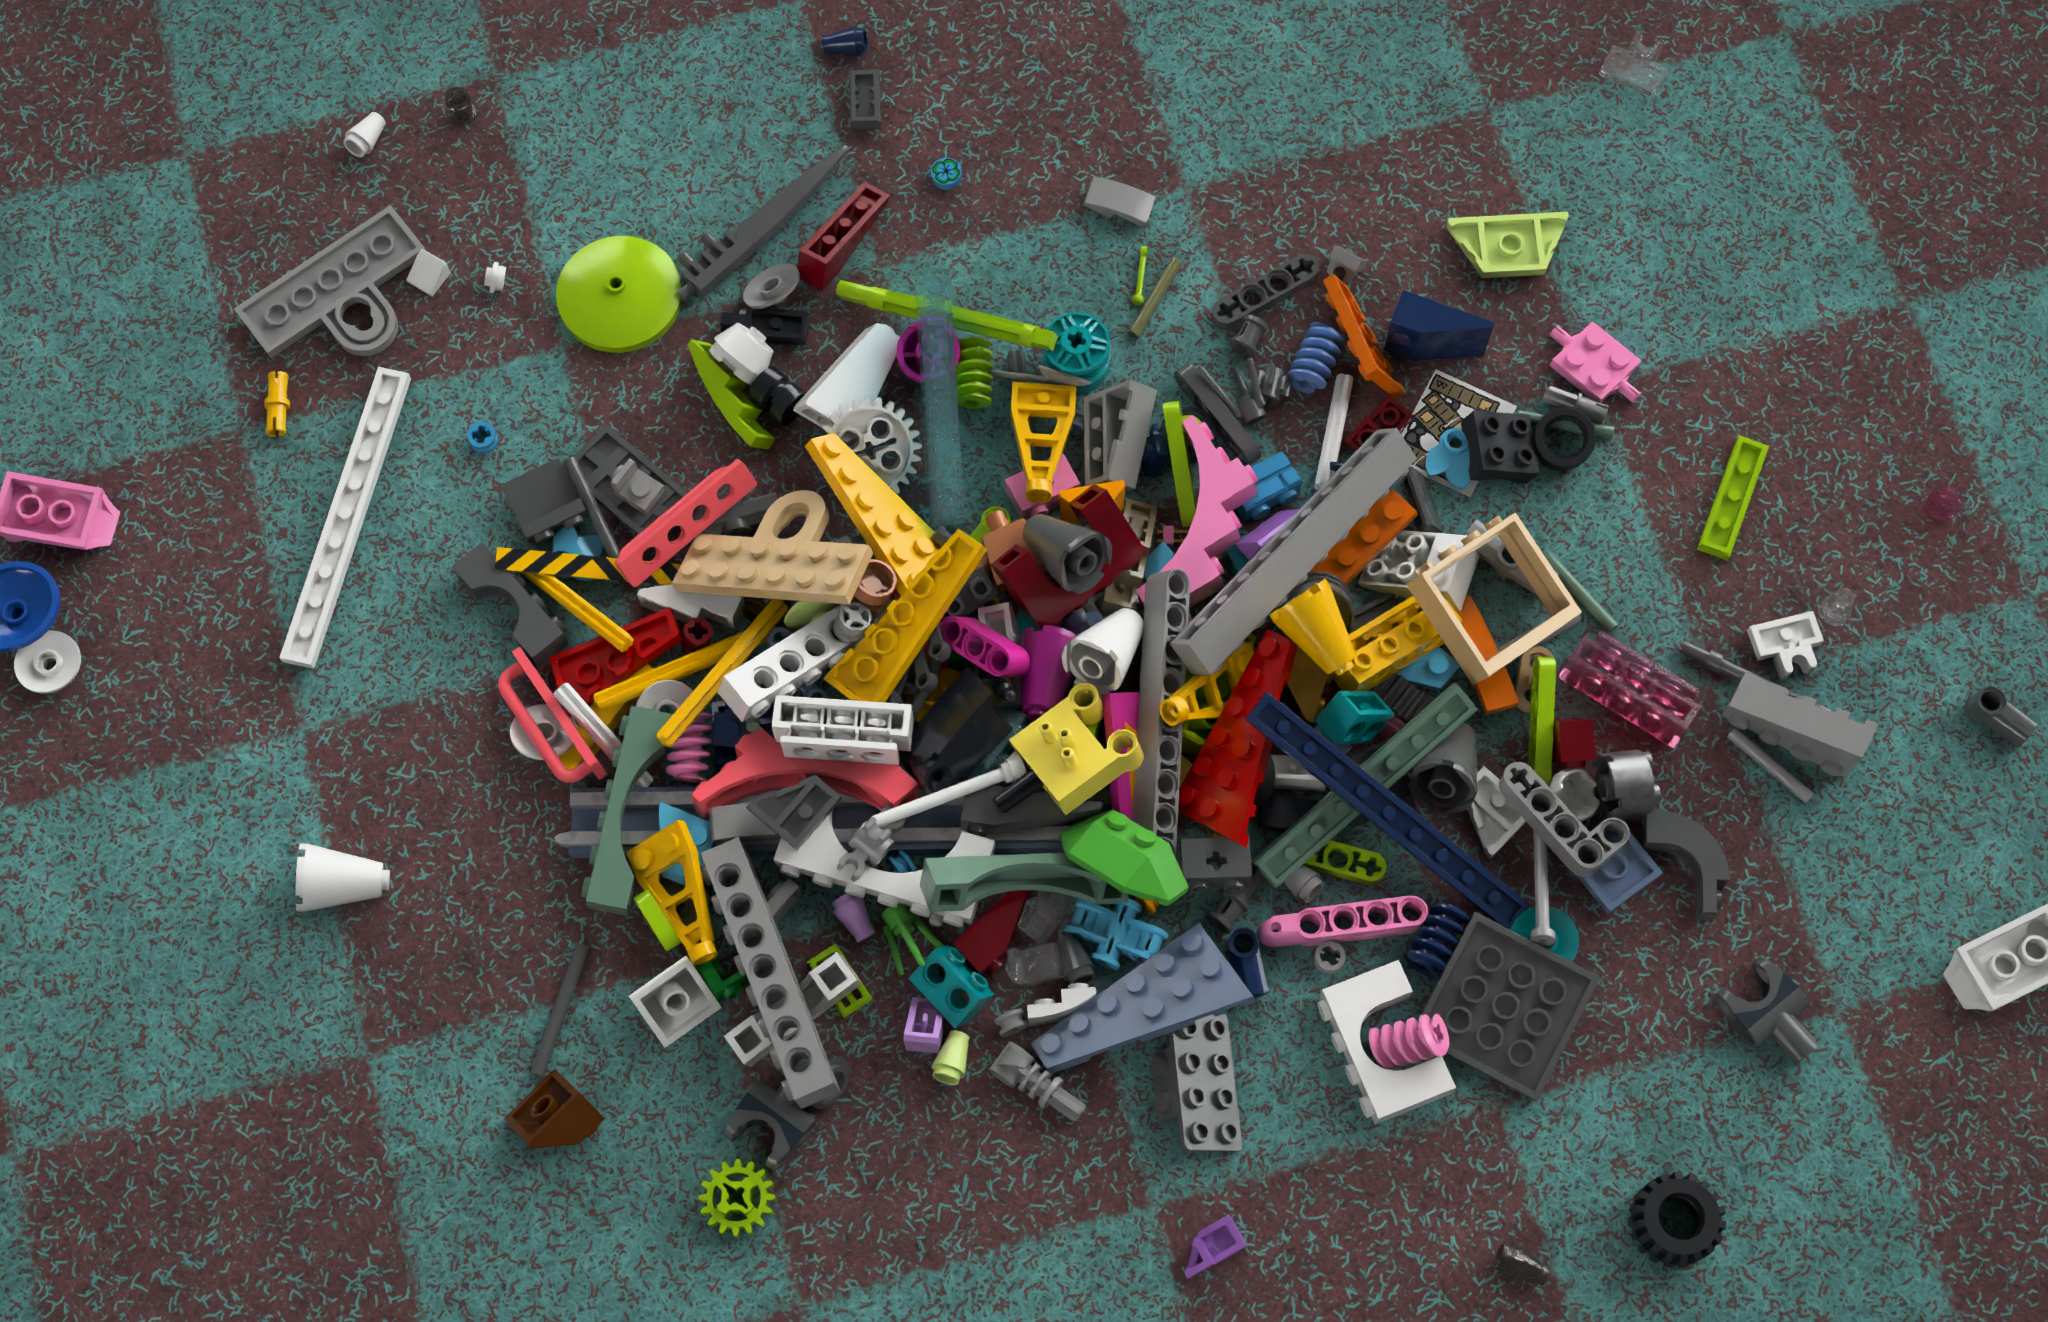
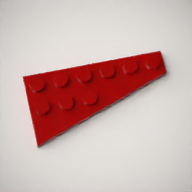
M1269 629L1266 630L1224 706L1220 717H1218L1179 788V812L1245 848L1249 836L1246 835L1249 818H1254L1257 808L1253 802L1257 787L1263 784L1273 743L1247 723L1244 718L1265 692H1268L1280 701L1283 686L1289 682L1298 647L1291 639Z

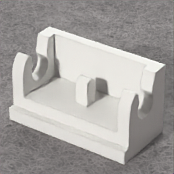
M1271 755L1275 767L1274 788L1325 791L1326 786L1287 755Z

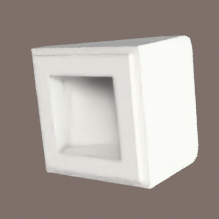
M421 249L407 277V282L433 297L451 272L446 262Z

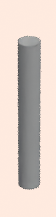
M1736 727L1729 733L1727 738L1805 804L1815 794Z

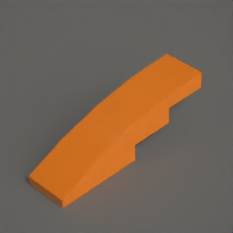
M1466 595L1461 612H1457V614L1462 618V626L1484 659L1487 660L1497 653L1498 649L1471 595ZM1505 666L1475 685H1472L1470 682L1472 690L1476 689L1485 716L1515 708L1519 704Z

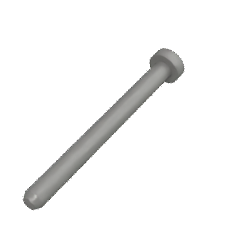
M1541 807L1535 809L1538 812H1546ZM1533 830L1536 929L1531 931V941L1545 947L1555 943V931L1550 929L1548 850L1547 844Z

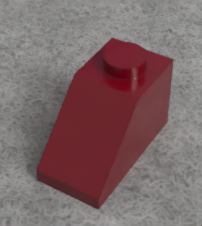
M1580 717L1554 719L1552 752L1555 761L1565 762V768L1586 767V761L1596 760L1593 719Z

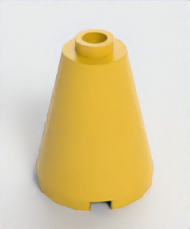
M1323 579L1318 584H1315L1287 602L1280 609L1269 614L1272 621L1327 675L1334 671L1336 676H1339L1354 666L1351 660L1356 657L1331 586L1326 579Z

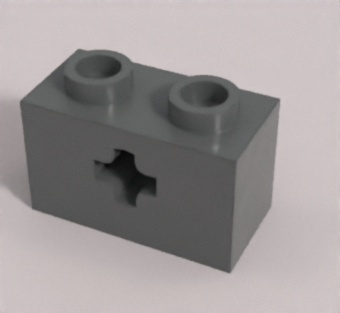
M1228 838L1181 839L1179 864L1189 886V891L1202 893L1209 891L1210 888H1223L1224 891L1237 892L1243 890L1244 887H1249L1252 878L1250 838L1246 848ZM1211 862H1217L1220 870L1215 871L1213 865H1210Z

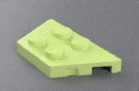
M1568 212L1448 218L1446 226L1481 278L1545 275L1569 215Z

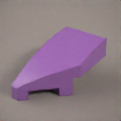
M1228 1214L1199 1231L1197 1237H1194L1185 1276L1187 1279H1190L1248 1247L1231 1215Z

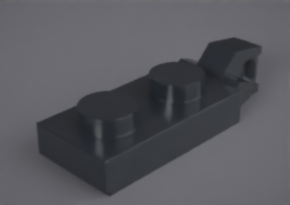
M747 306L746 310H739V314L722 312L721 332L736 323H740L748 329L754 327L767 338L764 342L806 346L810 313L772 308L752 309Z

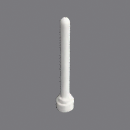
M1016 754L1005 758L1004 763L999 764L1000 768L886 810L872 817L877 819L875 823L881 828L1002 781L1013 783L1027 772L1021 757Z

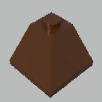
M554 1069L504 1119L531 1148L580 1144L585 1138L590 1137L596 1132L599 1124L605 1118Z

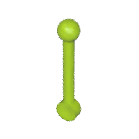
M1141 246L1136 293L1132 297V303L1135 306H1140L1144 302L1142 288L1148 246Z

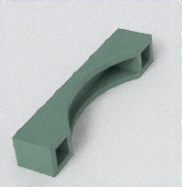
M631 706L629 716L623 715L619 730V735L624 736L622 747H615L612 759V767H616L614 780L608 779L604 799L609 800L607 811L600 812L597 823V831L602 832L599 845H592L589 864L594 865L591 878L585 877L581 897L586 898V905L589 909L628 916L635 887V878L626 861L622 847L621 829L623 813L629 795L639 778L655 761L665 754L666 746H663L658 741L656 734L671 718L670 713Z
M1065 853L925 858L920 881V888L930 912L964 911L973 903L987 896L1016 890L1057 892L1077 897L1093 904L1127 903L1129 894L1119 891L1068 859Z

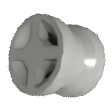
M855 601L850 602V605H842L833 623L835 635L846 643L859 642L864 637V632L871 623L872 616L870 610L862 603Z

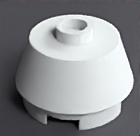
M736 323L714 337L715 342L709 350L710 353L719 362L723 361L734 371L733 374L744 382L751 385L756 377L768 368L773 350L764 342L767 338L756 328L751 327L748 329L742 324Z

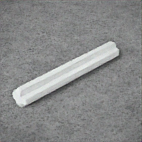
M1341 373L1336 377L1314 485L1316 490H1319L1335 473V471L1330 469V462H1337L1354 380L1351 375Z
M569 683L562 684L553 693L554 697L612 761L615 747L621 748L622 743ZM645 771L635 787H648L653 781L652 776Z

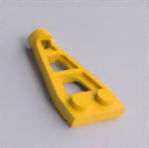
M1012 382L1010 416L1027 482L1025 497L1030 502L1046 503L1052 498V482L1075 419L1076 386ZM1028 418H1056L1057 424L1051 435L1034 434L1030 431ZM1030 446L1052 447L1050 460H1032Z
M1251 641L1245 642L1239 650L1231 653L1223 661L1224 665L1218 672L1212 675L1195 674L1172 696L1162 701L1160 704V715L1163 721L1170 726H1175L1186 720L1220 717L1227 701L1223 702L1221 700L1216 679L1225 671L1231 693L1233 692L1254 654ZM1203 686L1208 707L1199 709L1194 691Z
M677 820L627 851L626 855L638 883L644 891L648 889L674 932L685 946L692 965H699L715 958L718 952L713 943L715 940L698 850L686 822ZM680 863L684 871L685 888L671 896L660 883L659 877L661 873ZM691 898L696 910L697 920L685 926L676 911V906Z

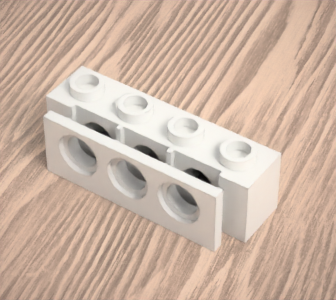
M776 695L772 730L775 741L781 744L784 757L899 765L898 751H911L914 718L911 704ZM803 747H807V748H812L813 750H806V749H802V748H803ZM836 750H845L847 752H838ZM870 752H877L881 754H870Z

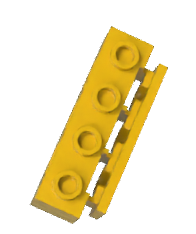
M1411 596L1349 634L1356 657L1351 660L1354 666L1339 676H1336L1334 673L1333 680L1342 691H1368L1443 645L1444 641L1415 597ZM1448 603V605L1450 606V608L1452 609V611L1454 612V614L1456 615V617L1458 618V620H1459L1460 623H1461V622H1462V618L1457 614V612H1456V611L1452 608V606Z

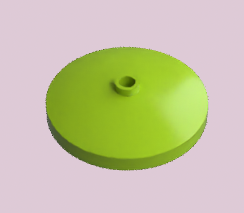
M612 236L586 245L571 257L559 276L556 288V302L564 325L578 341L599 351L624 353L635 351L654 343L670 329L681 308L682 300L676 292L682 288V284L674 262L660 247L647 240L633 236Z

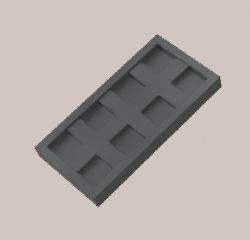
M607 424L573 456L576 458L595 500L636 536L688 493ZM628 459L635 461L639 470L665 487L666 491L647 515L617 497L612 488L611 479L614 471L620 465L624 466ZM700 505L694 509L693 513L700 507ZM674 526V527H672V528L669 530V532H668V538H669L680 526Z

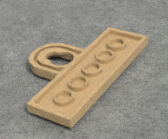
M800 490L780 497L768 508L754 537L699 534L696 536L672 584L677 592L850 605L873 556V552L870 546L865 544L819 542L829 522V510L819 494L813 491ZM798 516L806 517V521L799 533L788 539L778 538L781 530L788 526L794 518Z

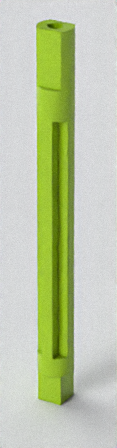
M840 280L836 289V295L842 300L866 305L868 308L917 320H937L942 322L945 327L1031 348L1037 347L1053 351L1058 338L1053 331L1041 329L1039 326L879 287H868Z

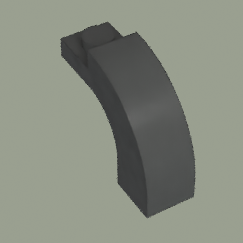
M1652 810L1645 817H1641L1640 845L1646 852H1662L1674 855L1689 867L1696 887V920L1710 921L1722 907V892L1717 890V888L1723 889L1730 881L1728 863L1720 845L1703 826L1681 814Z

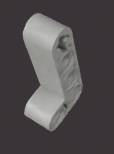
M1513 762L1504 770L1499 782L1501 794L1575 875L1588 877L1594 874L1616 856L1628 841L1630 835L1629 827L1623 820L1618 818H1608L1589 832L1526 763ZM1519 778L1522 780V784L1520 782L1515 784L1511 782V779L1517 780ZM1529 790H1531V792L1528 794L1527 798H1524V797H1523L1524 793L1527 795V793L1529 792ZM1540 801L1544 803L1547 811H1536L1531 802ZM1555 827H1565L1569 831L1570 837H1560L1555 832ZM1610 831L1615 833L1619 842L1611 843L1607 841L1603 832ZM1578 853H1589L1594 863H1583L1579 859Z

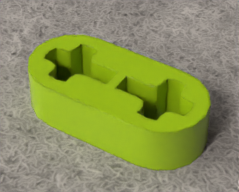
M648 889L633 898L666 952L681 943Z

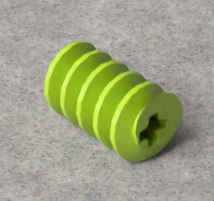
M978 337L958 340L960 345L959 362L952 373L954 378L952 380L953 390L951 398L955 403L965 408H987L992 403L990 397H987L992 393V388L988 384L992 382L993 378L989 374L993 369V365L989 362L993 359V353L987 350L991 347V342Z

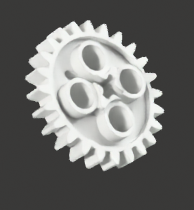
M864 396L862 405L859 406L852 398L850 399L851 408L848 410L843 405H838L841 415L838 417L829 413L828 415L833 424L831 426L822 424L821 427L827 432V435L835 433L839 438L846 431H854L857 434V440L853 446L849 447L853 452L864 450L866 448L865 443L868 441L875 446L891 438H896L894 444L874 448L872 456H868L865 452L859 453L857 456L898 494L900 492L897 485L899 481L907 485L910 483L905 474L907 472L917 473L911 466V462L921 461L919 456L913 454V450L922 448V445L912 440L920 433L918 430L908 429L914 423L913 419L908 418L902 421L905 410L901 408L893 413L894 403L889 401L885 407H882V398L877 397L874 404L870 405L868 397ZM878 420L886 421V433L879 437L873 436L871 433L873 423ZM887 451H895L897 453V462L891 467H885L881 462L883 454Z

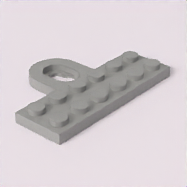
M390 205L235 307L234 310L270 358H273L322 324L327 327L341 347L347 352L357 356H372L388 348L398 332L397 316L391 305L377 288L412 265L421 249L426 251V249ZM355 303H363L371 307L372 327L366 331H361L354 325L346 324L343 321V314L349 306Z

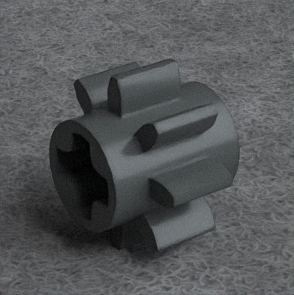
M1265 366L1262 370H1258L1257 376L1261 393L1267 405H1277L1279 401L1282 402L1283 397H1288L1291 383L1287 381V376L1282 369L1274 366ZM1252 382L1249 387L1251 390H1253Z

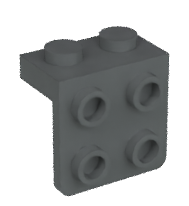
M558 459L551 460L503 484V492L529 543L536 541L537 544L544 542L554 536V531L562 527L566 529L573 528L584 521L583 517L588 515L562 462Z

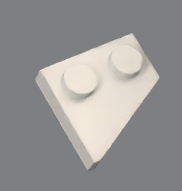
M1484 766L1477 773V794L1472 805L1467 808V811L1485 854L1491 860L1526 821L1501 794L1499 790L1500 779Z

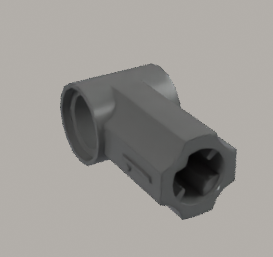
M1995 686L1982 688L1969 698L1965 704L1966 714L1972 721L1981 724L1985 723L2016 748L2022 746L2037 726L2034 721L2007 702L2005 693ZM1981 699L1989 703L1991 711L1985 709V707L1981 703Z

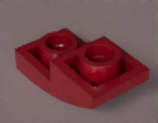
M1389 395L1369 418L1366 417L1345 442L1357 451L1376 430L1397 428L1401 433L1414 419V416Z

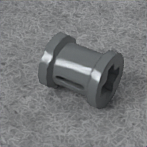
M1245 315L1241 321L1242 326L1239 332L1231 338L1229 345L1237 353L1246 357H1253L1257 351L1256 345L1262 335H1265L1269 327L1258 317Z

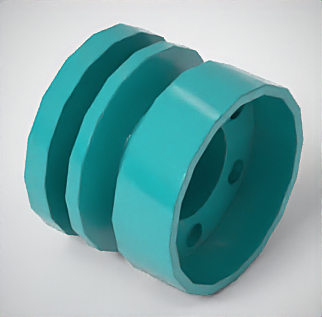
M1076 311L1062 314L1054 319L1046 329L1053 331L1058 338L1053 351L1043 349V366L1091 381L1088 385L1076 387V395L1087 394L1100 387L1108 376L1110 366L1109 333L1101 320L1089 313Z

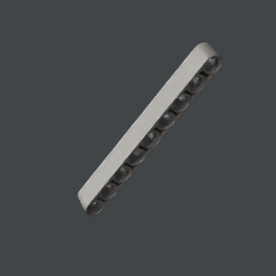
M1180 569L1152 574L1147 579L1145 586L1137 740L1144 753V760L1138 769L1135 770L1132 819L1133 822L1152 831L1156 836L1168 842L1174 856H1176L1183 722L1175 726L1166 724L1160 715V704L1185 684L1186 666L1170 645L1172 640L1188 625L1190 580L1187 574Z

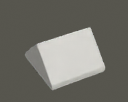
M684 956L629 995V998L664 1048L722 1008L687 956Z

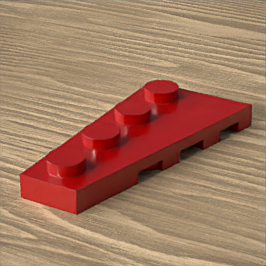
M670 607L621 627L633 638V644L625 652H621L602 636H599L549 657L558 688L564 683H569L589 705L594 701L593 695L621 683L682 641L683 638L672 609ZM564 708L566 714H567L569 717H572V716L569 714V712Z

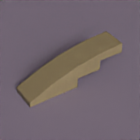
M1126 499L1123 516L1147 552L1139 558V562L1133 568L1123 570L1114 578L1113 583L1105 588L1101 606L1102 611L1115 613L1122 608L1136 610L1138 600L1136 590L1140 588L1143 580L1146 559L1152 541L1157 506Z

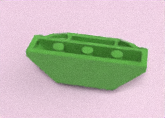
M1114 809L1082 819L1062 831L1059 835V840L1068 859L1123 893L1142 899L1157 900L1158 904L1169 906L1188 892L1189 886L1169 843Z

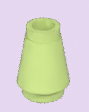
M957 1030L950 1031L949 1036L931 1066L934 1070L932 1074L934 1079L944 1084L958 1085L960 1079L965 1077L970 1038L967 1034Z

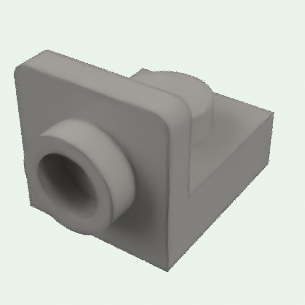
M628 459L624 466L620 465L612 475L611 485L615 495L645 515L649 513L666 491L663 484L639 470L636 462Z

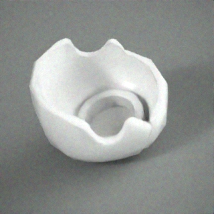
M1566 768L1556 773L1552 778L1549 788L1579 821L1591 818L1600 805V800L1594 795V787L1597 785V782L1584 769Z

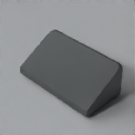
M1410 466L1408 468L1409 472L1402 478L1401 483L1408 503L1417 510L1418 515L1414 518L1416 527L1419 532L1442 533L1443 527L1426 479L1421 472Z

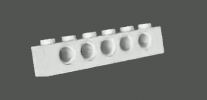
M891 599L888 600L883 612L878 617L871 619L869 627L872 623L876 625L888 612L886 608L891 604ZM844 604L835 607L723 677L717 692L741 722L751 716L758 718L766 713L771 707L770 704L775 702L776 695L792 696L796 692V688L805 683L806 686L811 685L820 678L824 670L829 667L832 669L850 648L854 649L860 643V641L846 643L833 637L836 636L833 630V623ZM807 651H811L817 656H812ZM782 667L789 668L792 672H787ZM756 683H761L764 686H766V688H760L756 685Z

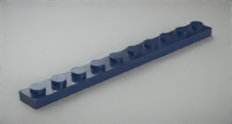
M1268 692L1261 696L1244 718L1253 728L1492 921L1511 930L1515 920L1530 908L1531 905Z

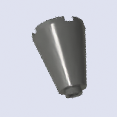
M1044 514L1034 515L1024 525V541L1064 590L1068 592L1073 591L1075 594L1084 593L1092 589L1105 575L1101 570L1105 562L1110 565L1112 545L1110 540L1102 533Z
M1462 723L1413 768L1410 775L1409 789L1414 798L1423 806L1431 810L1433 806L1444 808L1443 813L1451 814L1462 812L1472 805L1477 794V735L1475 730L1468 724Z

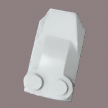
M2048 904L1954 950L1952 960L1943 975L1964 1009H1981L1992 1012L2048 984Z

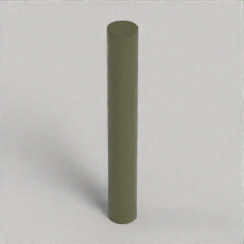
M1172 257L1129 329V336L1139 339L1183 264L1179 258Z

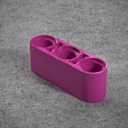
M947 616L940 622L943 641L949 643L952 650L991 675L998 677H1021L1028 671L1030 657L1027 651L979 620L972 617Z

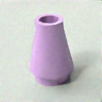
M846 893L831 903L835 909L832 913L854 936L857 943L875 934L862 897Z

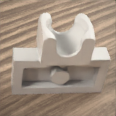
M1813 611L1753 625L1748 628L1747 632L1757 660L1774 657L1773 662L1780 680H1786L1788 675L1792 673V663H1797L1806 675L1811 674L1816 669L1817 661L1812 647L1820 646L1824 639Z

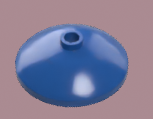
M25 561L0 564V652L19 650L31 645L51 628L57 618L61 603L59 587L49 572L39 565Z

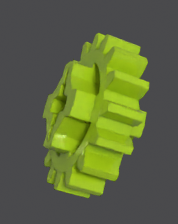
M736 1159L734 1167L731 1168L723 1161L721 1162L723 1171L718 1173L711 1169L709 1172L713 1180L711 1182L702 1181L701 1183L707 1190V1194L698 1195V1199L700 1202L707 1203V1206L703 1207L700 1212L703 1216L712 1215L707 1224L711 1228L720 1224L719 1233L723 1236L727 1234L729 1229H732L735 1238L740 1237L742 1229H745L750 1236L754 1235L752 1226L757 1223L760 1227L764 1228L766 1225L762 1219L763 1215L773 1216L774 1214L773 1210L768 1207V1203L777 1201L775 1195L768 1193L774 1187V1183L772 1180L763 1182L767 1172L761 1169L755 1173L756 1165L752 1161L747 1164L746 1168L743 1167L740 1159ZM733 1176H746L742 1181H730L728 1179ZM719 1188L721 1190V1202L716 1208L715 1194ZM727 1188H730L739 1195L742 1194L745 1200L744 1203L748 1208L745 1209L736 1202L732 1203L733 1199ZM759 1188L761 1199L756 1209L753 1205V1198ZM733 1215H745L747 1219L742 1221L727 1220Z

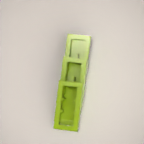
M690 340L687 345L698 373L726 420L750 447L769 449L775 438L756 421L762 409L743 392L747 383L734 375L732 369L723 361L719 362L710 353L709 350L712 347L710 343Z

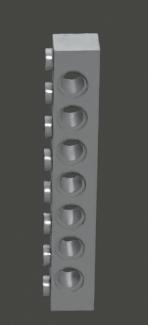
M737 837L702 852L701 856L705 864L701 866L702 876L708 886L712 884L716 895L711 896L713 905L718 915L724 914L727 925L722 927L725 937L730 946L735 944L739 955L735 956L734 960L741 976L747 975L750 986L745 989L752 1006H759L762 1017L758 1018L757 1021L764 1037L770 1036L774 1048L770 1049L769 1053L776 1069L782 1068L786 1080L781 1081L788 1101L794 1100L802 1109L841 1092L745 845ZM739 876L735 885L725 887V883L730 877ZM750 906V910L745 916L736 917L737 911L741 907ZM762 936L761 942L757 946L748 947V942L751 938ZM767 966L774 967L770 976L759 978L763 968ZM785 997V1003L782 1007L771 1009V1004L776 998ZM797 1028V1034L793 1039L789 1041L783 1040L786 1030ZM800 1060H810L809 1066L805 1071L795 1072V1066Z

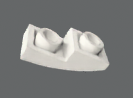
M1086 983L1070 984L1068 989H1061L1062 1003H1055L1054 999L1035 1000L1034 1004L1027 1005L1029 1026L1044 1025L1065 1019L1096 997V987H1089Z

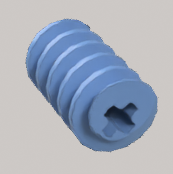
M1310 323L1305 339L1301 342L1300 350L1296 353V360L1292 362L1291 370L1286 375L1287 381L1291 383L1294 389L1307 394L1315 392V389H1324L1327 385L1325 379L1331 376L1329 368L1335 367L1336 360L1334 358L1340 356L1341 350L1339 347L1345 346L1346 339L1335 329L1324 323Z

